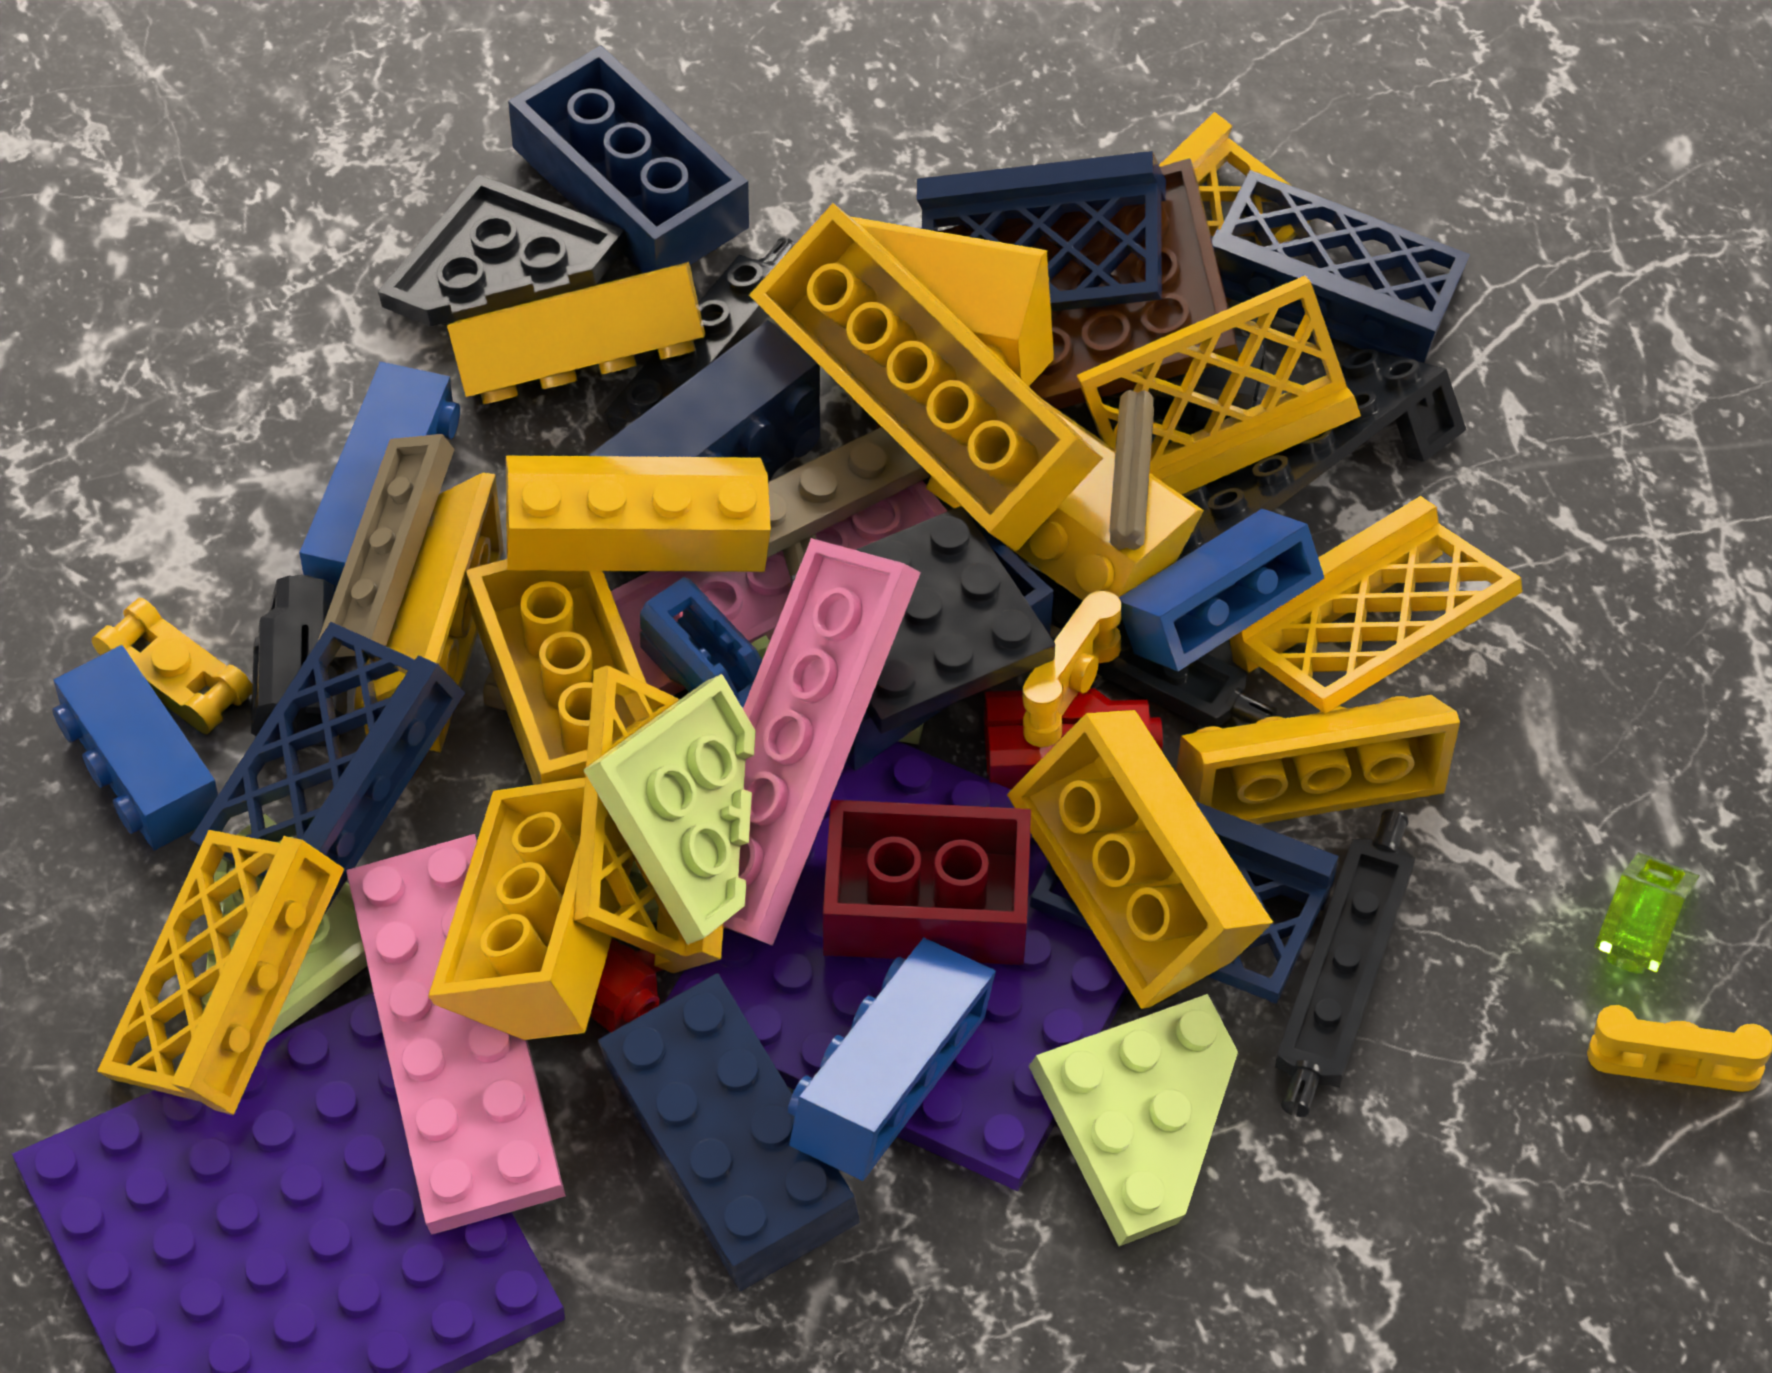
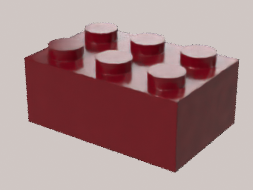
M831 799L823 905V956L885 959L901 957L907 959L924 937L978 963L1024 965L1031 809Z

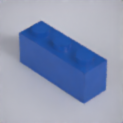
M1260 509L1119 597L1121 601V617L1134 654L1180 671L1325 579L1308 524Z
M123 645L53 679L60 702L59 706L52 709L54 718L68 742L71 743L79 739L87 752L82 754V757L98 787L102 788L109 784L117 795V798L113 799V804L128 832L132 834L140 830L153 851L197 829L218 796L215 779Z

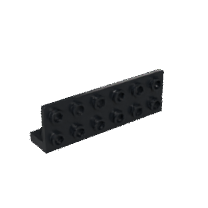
M1363 349L1350 354L1345 358L1340 368L1348 389L1355 397L1361 416L1182 494L1183 497L1204 511L1177 561L1260 509L1272 512L1394 420L1396 421L1408 458L1422 462L1428 460L1467 430L1447 369L1418 362L1414 359H1406L1378 352L1374 349Z

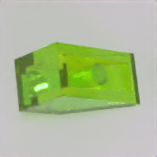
M1638 852L1621 874L1594 948L1607 952L1606 960L1623 970L1643 974L1645 968L1657 972L1666 958L1700 875Z

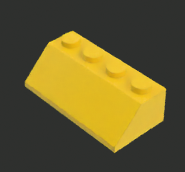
M851 217L869 232L1028 386L1053 361L1054 350L1047 250Z
M689 262L457 320L447 325L465 396L481 394L483 404L518 396L516 384L540 379L542 389L577 381L575 369L599 364L601 374L637 366L635 354L658 349L660 360L696 351L693 340L705 336Z
M1044 401L1103 459L1017 552H1014L1081 600H1084L1089 594L1096 591L1111 592L1119 598L1177 561L1204 510L1149 473L1144 544L1136 550L1129 548L1118 550L1114 548L1110 543L1109 527L1116 450ZM931 476L925 488L951 507L957 508L961 506Z
M506 456L507 570L765 572L771 531L767 472L761 458Z
M483 472L438 495L386 647L413 659H416L419 655L439 664L460 688L478 634L471 614L466 570L500 561L503 553L495 474ZM398 671L374 680L377 702L392 697L406 674ZM361 686L356 687L355 711L365 707ZM452 715L430 748L431 751H442ZM368 724L364 725L366 736L369 733Z
M1426 695L1414 698L1395 696L1381 703L1353 708L1338 706L1327 714L1320 711L1316 714L1291 718L1272 716L1254 724L1223 729L1215 726L1205 727L1193 734L1181 735L1176 771L1194 801L1256 825L1444 794L1460 720L1457 711L1433 695Z
M1135 710L1086 713L1007 794L1015 808L1031 809L1030 833L1141 1009L1152 1007L1228 965L1273 924V921Z
M585 777L492 792L428 995L434 1005L523 1040L585 1033L612 939L610 935L574 921ZM609 814L606 817L605 834L616 853L626 843ZM632 856L621 864L628 878L634 861ZM605 877L601 880L599 908L616 913L621 906Z

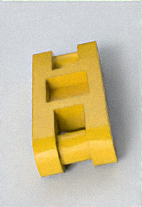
M1096 591L1089 594L1055 639V660L1036 667L1025 681L1023 686V704L1027 711L1023 718V734L1026 741L1033 746L1049 747L1060 740L1062 736L1061 716L1078 692L1086 693L1090 689L1096 677L1099 663L1110 662L1119 656L1121 651V635L1117 626L1121 621V601L1115 594L1107 591Z
M137 598L124 609L123 614L125 618L115 627L106 625L92 637V644L99 655L123 645L161 702L203 734L210 733L222 722L223 717L221 713L231 704L239 706L252 695V683L239 668L230 664L226 666L164 620L156 608L144 598ZM142 636L151 644L140 653L131 645ZM206 685L211 688L204 695L198 693Z
M1610 1005L1603 1008L1598 1015L1594 1028L1595 1034L1591 1038L1587 1056L1590 1064L1598 1071L1604 1073L1748 1092L1755 1089L1761 1082L1765 1064L1768 1062L1772 1052V1035L1767 1029L1757 1024H1745L1740 1026L1735 1033L1699 1028L1697 1025L1686 1021L1660 1023L1638 1020L1628 1008L1620 1005Z

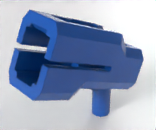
M683 577L648 600L640 612V629L642 630L640 632V647L669 679L679 685H683L689 692L705 681L722 674L743 708L762 662L756 648L691 579ZM683 611V616L676 622L673 617Z

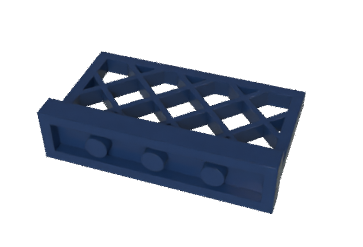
M1153 151L917 179L916 200L922 209V229L938 232V227L964 225L972 232L969 237L999 242L992 234L1007 219L1022 218L1031 227L1014 245L1031 248L1044 236L1057 246L1060 251L1048 262L1051 312L1162 300L1161 201H1166V179ZM1145 204V219L1128 236L1109 222L1124 206ZM1080 211L1090 221L1069 242L1050 229L1064 213ZM1103 229L1120 244L1099 266H1096L1080 251ZM1144 239L1146 250L1139 245ZM1133 253L1146 264V282L1119 284L1109 275ZM1072 259L1090 273L1075 290L1060 291L1050 283Z
M1249 170L1221 229H1217L1212 239L1226 297L1243 303L1295 279L1306 276L1312 284L1331 338L1362 350L1374 349L1378 352L1406 359H1414L1425 363L1433 340L1470 257V254L1252 170ZM1253 194L1276 202L1281 210L1260 214L1251 198ZM1313 219L1331 223L1336 231L1315 235L1307 221ZM1291 224L1300 239L1278 243L1270 229ZM1254 232L1262 246L1236 236ZM1375 240L1386 244L1391 253L1371 257L1362 242ZM1346 246L1355 261L1335 265L1326 250ZM1310 254L1317 267L1291 257ZM1430 261L1451 270L1448 274L1427 278L1417 263ZM1401 267L1410 282L1390 286L1381 271ZM1365 275L1373 289L1348 279ZM1421 297L1429 310L1403 300ZM1301 299L1280 307L1275 316L1300 325L1305 315Z
M330 622L190 840L200 848L208 830L222 832L231 817L247 811L249 813L252 834L245 837L278 842L282 840L283 836L291 837L297 835V839L304 840L344 868L324 913L326 914L348 879L346 870L355 868L465 695V692L439 664L419 655L416 659H413ZM345 646L355 651L358 669L329 680L327 667L340 647ZM370 658L376 662L370 664ZM398 671L406 674L392 697L377 702L374 680ZM361 686L365 707L336 718L332 696ZM319 702L323 723L294 734L292 722L300 709ZM368 724L369 733L357 752L342 757L339 735ZM326 740L329 762L301 773L297 751ZM284 756L287 778L259 789L257 776L265 763ZM332 779L334 788L323 805L318 809L307 812L304 790ZM290 795L294 818L265 828L262 806ZM225 852L222 859L235 865L233 853ZM268 869L257 877L264 880Z
M1195 801L1264 909L1262 901L1278 895H1283L1305 904L1299 917L1275 925L1271 924L1245 949L1248 950L1266 943L1269 944L1278 962L1271 978L1244 968L1239 956L1228 965L1207 976L1277 1004L1319 911H1323L1332 891L1339 856ZM1048 862L1031 895L1030 907L1092 931L1074 901L1052 893L1059 877ZM1290 936L1286 947H1284L1281 939Z

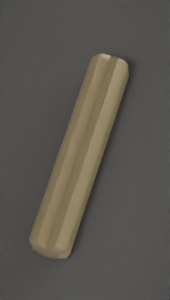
M1128 390L1120 397L1109 527L1110 543L1118 550L1124 548L1139 549L1144 544L1154 417V398L1145 390L1138 393Z

